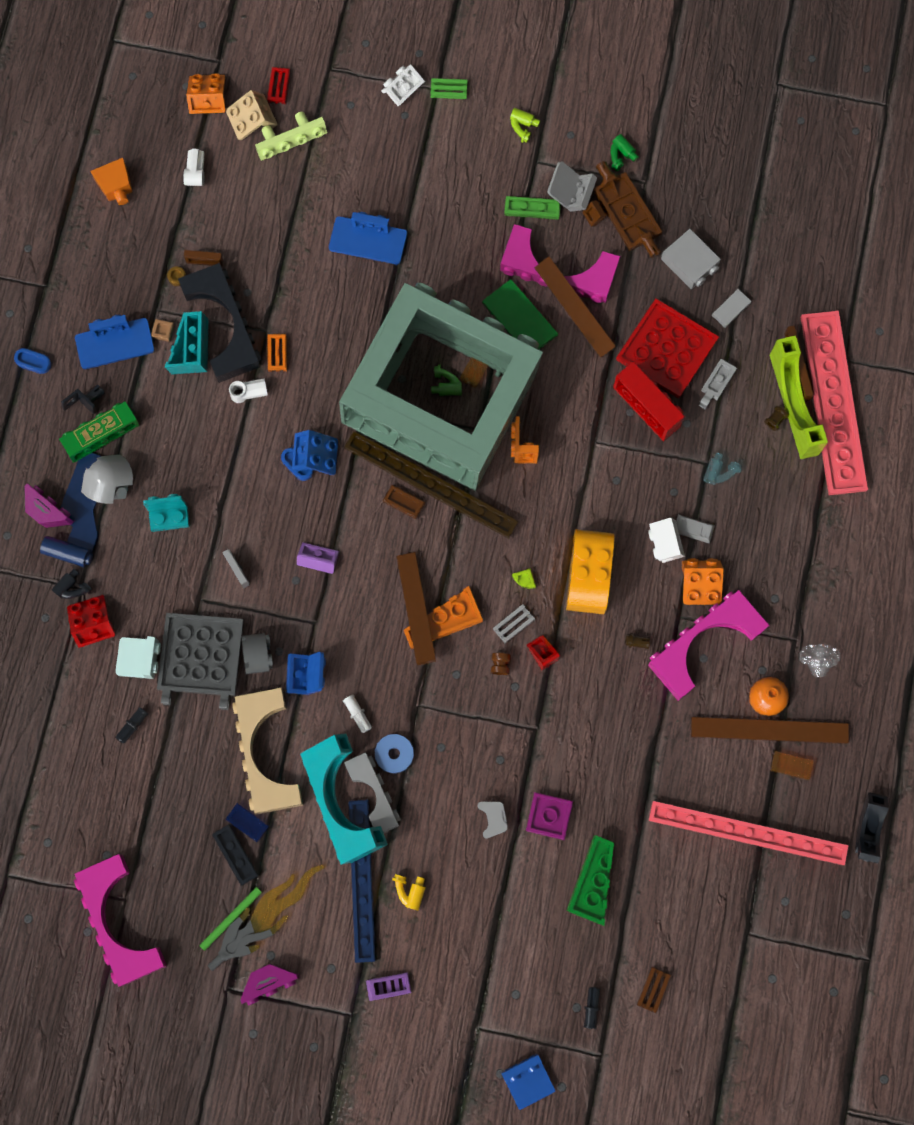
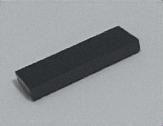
M230 824L212 834L241 886L259 876Z

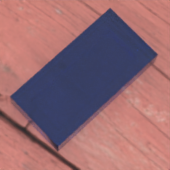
M238 803L226 817L228 822L257 843L269 828L267 824Z

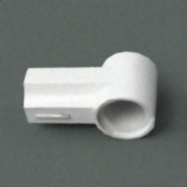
M199 149L188 151L187 169H184V185L204 186V151Z
M265 379L248 382L235 381L229 387L231 399L236 403H242L246 399L268 396ZM240 389L243 391L240 395L234 394L235 390Z

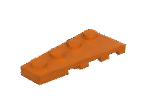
M469 586L427 615L432 641L483 622ZM410 626L404 629V633L410 648L413 649Z

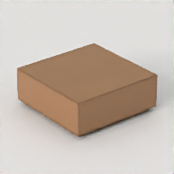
M155 319L151 337L170 342L174 323Z

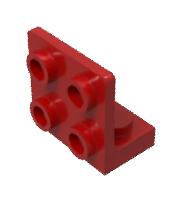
M104 595L67 606L70 631L78 648L116 636L115 630L108 618Z

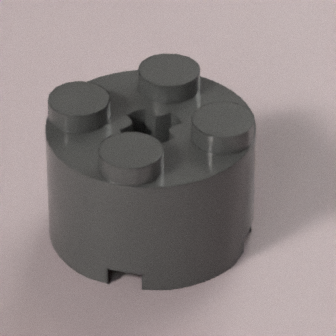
M260 633L241 636L246 674L269 672V669H273L272 655L267 653V650H270L269 635Z

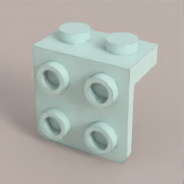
M147 636V639L122 637L119 641L116 674L125 677L154 679L155 673L157 674L158 671L157 654L160 653L161 648L159 640L156 637Z

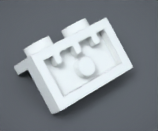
M411 64L407 67L403 65L395 72L397 76L394 79L390 77L383 84L385 87L381 90L382 93H387L397 106L401 105L425 82Z

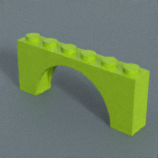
M796 336L776 341L770 353V359L786 412L789 414L788 419L800 459L818 456L828 441L823 424L816 425L806 407L799 377V358L801 352Z

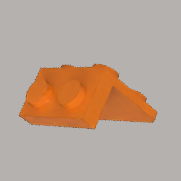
M695 558L682 561L684 573L683 603L686 605L721 604L723 566L721 561L709 558L706 561H699Z

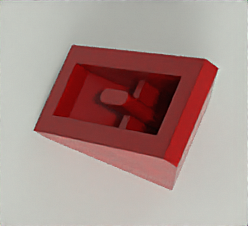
M543 635L527 644L529 651L541 670L546 669L559 660V653Z

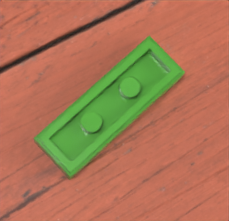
M506 196L504 216L559 219L560 203L555 199Z

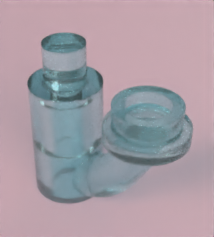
M716 453L715 457L709 462L703 481L712 485L722 483L731 478L735 473H741V465L731 462L727 467L729 471L719 475L723 466L721 461L723 455Z

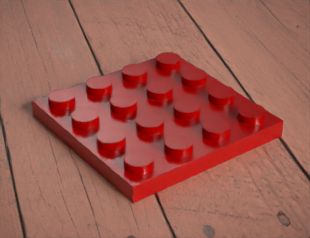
M655 299L616 357V360L626 367L632 362L636 365L639 364L645 370V374L649 379H654L659 387L680 398L717 342L719 336L658 299Z

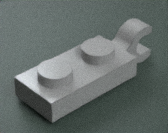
M720 359L701 390L705 395L699 404L700 407L706 409L712 398L718 400L735 373L736 367Z

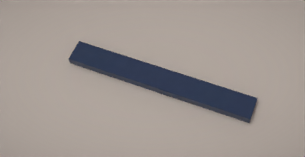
M369 800L349 801V821L365 829L370 828ZM371 854L351 863L355 963L375 962Z

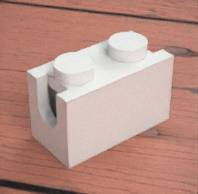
M668 518L649 524L651 530H648L651 541H654L655 544L653 553L656 559L665 563L685 557L676 520Z

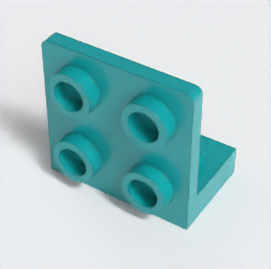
M170 494L167 498L154 496L143 501L144 506L149 511L151 532L190 527L188 506L182 496L178 494Z

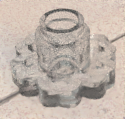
M808 645L800 651L799 659L801 663L808 664L813 676L824 677L827 675L829 668L836 666L837 662L840 661V652L830 645Z

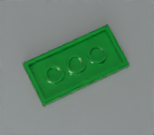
M511 279L482 301V304L494 318L504 325L506 332L510 336L517 339L519 334L527 335L539 343L538 350L558 336L555 329Z

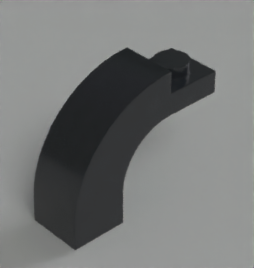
M868 792L856 835L855 853H858V859L879 863L881 858L880 834L889 809L887 796Z

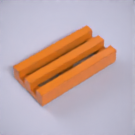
M268 334V372L275 370L276 372H280V370L287 371L286 334ZM272 339H275V366H272ZM279 339H282V366H280Z

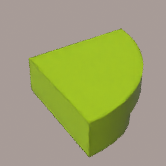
M531 569L512 574L514 581L521 587L528 589L536 588Z

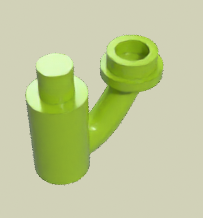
M517 108L513 109L510 116L511 125L521 138V142L528 143L531 132H528L527 129L523 131L519 123L528 127L532 125L538 127L540 120L535 119V115Z

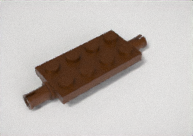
M602 161V164L600 162L597 164L596 169L602 176L603 183L595 187L593 192L603 205L604 210L608 213L610 220L627 248L631 251L644 245L650 258H653L654 254L655 256L659 255L661 251L653 239L660 236L662 231L627 173L624 172L621 175H616L612 173L606 161Z

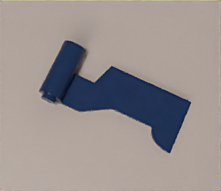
M91 453L78 460L60 509L63 507L71 514L69 518L74 521L70 525L73 528L68 541L45 536L40 547L41 554L84 568L91 564L93 559L92 552L98 538L94 517V509L97 502L86 497L81 490L86 468L89 469L97 461V458L101 457L100 455Z

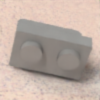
M558 162L547 192L570 212L586 210L597 177L594 174L578 175L564 162Z

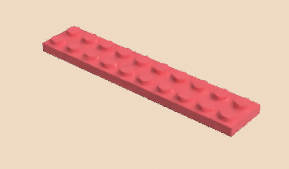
M839 311L802 314L800 318L817 425L823 424L828 441L822 450L828 494L838 495L866 492L868 487Z

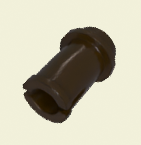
M633 633L626 634L625 645L629 648L633 646L649 649L650 637L633 635Z

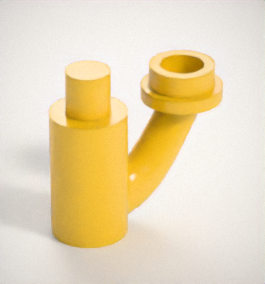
M395 874L392 880L395 881L399 899L405 907L419 911L425 887H423L425 879L417 877L416 883L412 884L409 896H407L403 884L407 883L406 877Z

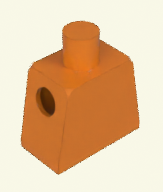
M123 158L91 171L95 182L108 201L116 199L118 205H124L129 201L126 194L132 192V187Z

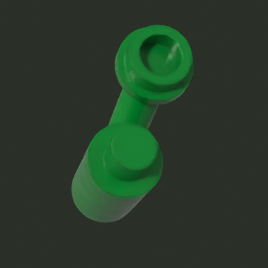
M619 134L613 140L610 150L613 163L611 168L618 171L624 165L621 158L618 159V150L626 159L630 158L633 162L639 158L635 153L636 149L622 134Z

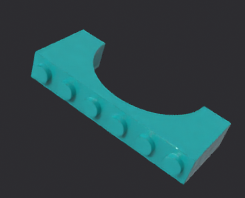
M347 734L333 735L300 754L341 865L353 863L388 845L381 826L368 829L358 827L344 816L338 805L335 794L336 775L343 760L353 752Z

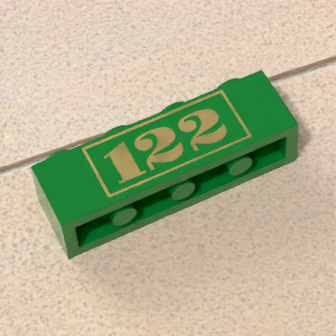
M125 401L114 405L107 412L99 413L95 419L83 422L79 425V428L64 433L59 440L72 462L75 463L139 427V424Z

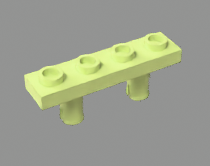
M298 112L295 115V119L299 127L277 136L270 125L263 127L262 133L266 140L255 144L260 160L271 158L278 153L288 151L290 148L302 145L307 141L326 134L327 130L323 118L320 117L309 122L304 112Z

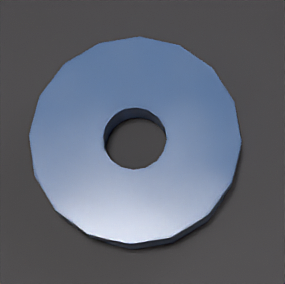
M398 734L383 737L377 743L375 749V759L378 766L388 773H401L411 765L414 757L410 741ZM391 749H398L400 751V756L397 759L389 757Z

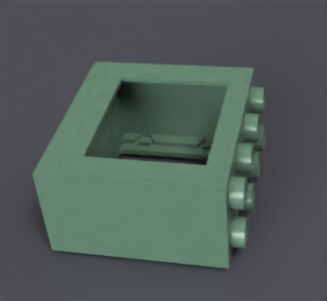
M404 283L339 401L341 423L476 491L537 375L543 352L538 350L539 343L527 335L519 334L516 339L504 333V325L493 318L485 317L482 322L470 316L471 310L469 307L457 300H450L449 304H446L436 299L437 293L426 284L416 283L415 287ZM418 334H425L496 370V377H499L501 373L504 374L472 434L386 391ZM399 343H401L402 346L399 352H396Z

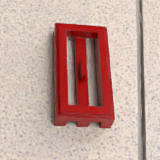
M272 67L267 97L268 103L275 102V104L282 102V104L286 105L290 69ZM276 72H279L276 95L272 97ZM283 73H285L282 97H280Z

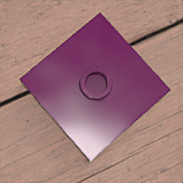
M534 792L526 832L565 840L573 801Z

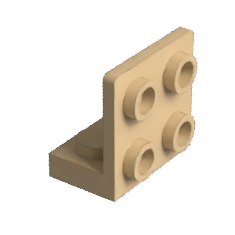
M250 90L226 109L238 140H243L261 125H270L272 129L278 125L265 95L254 90Z

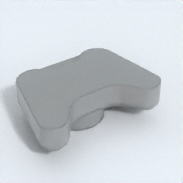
M501 802L478 803V809L486 813L488 827L483 832V837L488 839L507 830V821L503 804Z

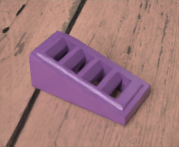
M408 973L366 981L369 1001L411 993ZM400 978L402 979L403 984L402 991H400L398 979ZM390 980L394 981L395 992H392ZM382 982L386 984V994H384ZM374 983H377L379 995L375 994Z

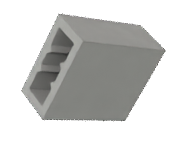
M691 229L686 231L663 251L661 260L691 290L695 286H701L706 280L705 277L709 274L713 275L719 269L718 265L721 260Z

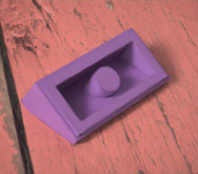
M302 542L297 555V565L333 574L339 551Z

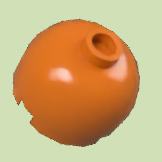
M761 678L750 689V705L760 715L775 716L782 712L788 704V689L778 678Z

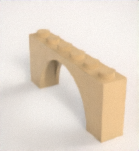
M282 688L236 696L235 702L232 704L234 714H238L239 719L236 722V729L238 733H241L242 740L239 741L240 751L244 752L245 760H242L244 772L247 771L248 779L245 781L247 791H251L252 796L249 799L250 810H254L255 814H262L302 806L300 786L298 784H279L267 779L259 771L253 757V741L261 724L271 715L286 710Z

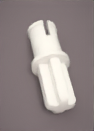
M351 695L345 698L343 702L351 713V719L354 718L362 733L369 731L372 727L363 713L365 710L361 709L355 696Z

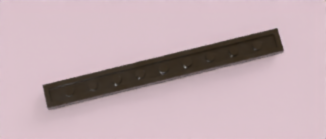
M353 431L344 446L351 453L508 539L518 524V521L355 431Z

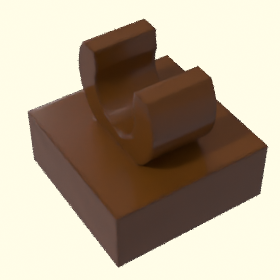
M597 200L592 201L586 210L582 212L591 227L597 226L608 215L607 212L604 213L602 210L603 205L599 204Z

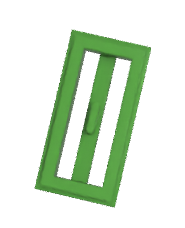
M431 78V98L467 99V80ZM435 90H445L448 92H435ZM452 91H463V93H456Z

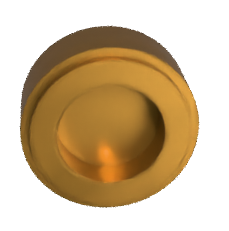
M178 266L172 267L167 273L169 282L174 286H180L178 278L186 276L184 269Z

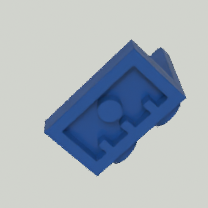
M311 430L295 433L292 470L299 472L312 469L329 475H335L338 439Z
M538 1054L501 1072L519 1110L555 1092Z

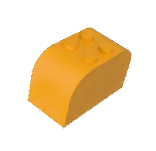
M575 529L566 610L596 614L605 613L610 588L614 533Z

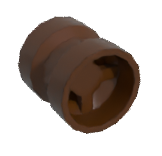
M492 653L491 660L494 665L491 666L490 673L494 675H509L510 668L507 665L511 661V655Z

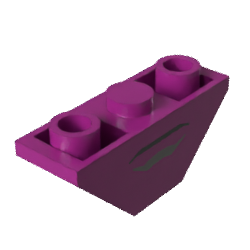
M29 484L24 486L25 512L45 528L73 524L74 521L69 518L71 514L63 507L61 509L57 508V502L50 496L44 497L42 489L36 485L34 487Z
M273 964L251 972L240 999L241 1004L247 1002L248 1006L258 1002V997L266 994V997L278 993L277 988L283 985L285 989L297 984L295 980L299 979V975Z

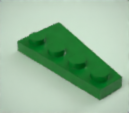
M594 835L566 911L605 926L604 918L605 909H607V891L610 883L609 874L612 865L614 843Z

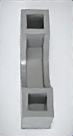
M365 752L344 762L353 782L365 783L375 791L376 806L369 816L372 826H381L383 833L398 827V821L401 819L396 809L392 811L389 805L392 802L388 791L384 793L381 787L384 782L380 773L376 775L373 767L376 765L372 756L368 757Z

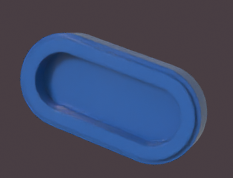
M22 348L16 351L14 355L16 364L21 368L39 374L47 373L51 368V361L44 354Z
M294 448L285 449L281 454L282 463L297 479L301 481L309 480L313 475V470L307 469L299 472L292 470Z

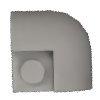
M121 455L98 457L97 461L89 469L86 468L81 492L89 499L105 504H113L115 499H125L128 485H133L130 464Z

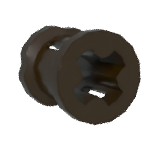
M776 406L774 412L769 418L764 420V423L771 430L777 431L779 425L784 419L789 417V414L783 408Z

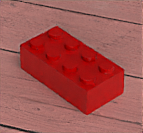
M632 362L616 375L613 388L663 442L680 428L685 417L683 415L684 412L679 406H675L671 402V398L666 392H661L654 379H649L646 376L642 366Z

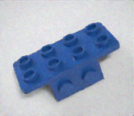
M353 212L351 219L336 217L329 250L331 252L398 265L401 262L407 231L390 227L389 219H386L384 216H371L365 212Z
M114 315L106 320L97 319L93 323L88 324L90 331L75 336L80 364L83 369H90L154 352L149 323L146 318L129 322L125 315Z

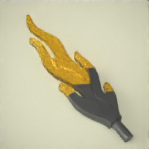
M325 866L313 867L305 872L293 891L282 899L276 900L280 893L292 885L295 878L294 874L290 876L287 882L267 892L258 902L246 927L239 930L250 912V908H246L243 914L228 927L222 947L218 952L219 955L207 965L210 970L214 971L224 960L227 961L231 958L246 956L258 950L259 945L249 947L247 945L251 942L266 939L280 929L288 916H283L274 926L270 927L274 919L283 910L301 899L310 878L315 873L324 869Z

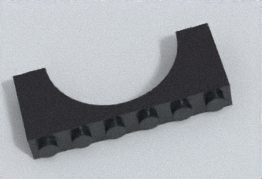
M220 263L178 278L186 301L195 299L214 301L226 308L233 317L234 333L231 342L219 356L210 360L218 383L260 368L258 361L262 360L258 349H253L252 344H255L251 333L247 334L245 328L249 326L245 317L241 318L239 314L242 311L239 301H234L233 296L236 295L232 284L228 285L226 280L230 278L226 268L222 269Z

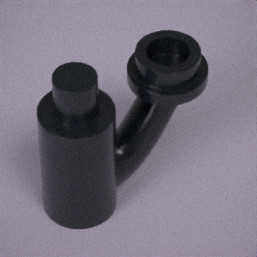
M73 569L69 574L65 573L51 590L61 599H72L86 593L90 595L93 589L83 582L79 585L80 589L69 591L76 582L75 578L79 575V572Z

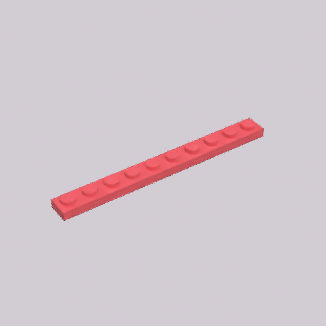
M652 801L648 820L651 822L834 864L845 865L848 845Z

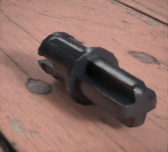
M138 707L131 718L125 721L126 724L115 738L123 744L126 743L134 731L139 730V725L149 714Z
M589 987L587 1006H584V1009H586L584 1028H597L598 1011H600V1008H598L600 988Z

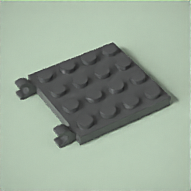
M166 613L157 690L162 691L161 703L163 705H171L173 691L221 695L219 708L221 710H229L230 696H236L242 643L241 636L244 625L243 619Z

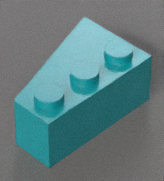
M202 311L183 313L176 333L177 338L174 346L172 345L169 360L165 364V368L171 374L208 372L209 319Z

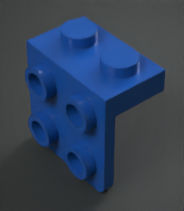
M317 652L312 655L288 654L286 693L310 695L322 690L325 685L323 669L326 665L323 652Z

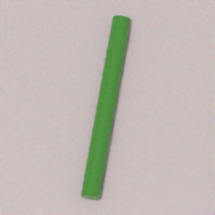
M256 887L199 945L204 951L262 893L260 889Z

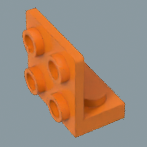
M215 73L211 75L195 74L189 76L186 94L189 114L225 113V75Z
M516 416L515 422H512L511 439H515L511 440V457H514V463H537L539 445H534V443L519 445L520 416Z

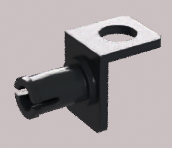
M96 385L87 394H83L79 389H76L61 401L62 409L66 411L79 400L94 415L96 410L93 403L105 395V392L99 385Z

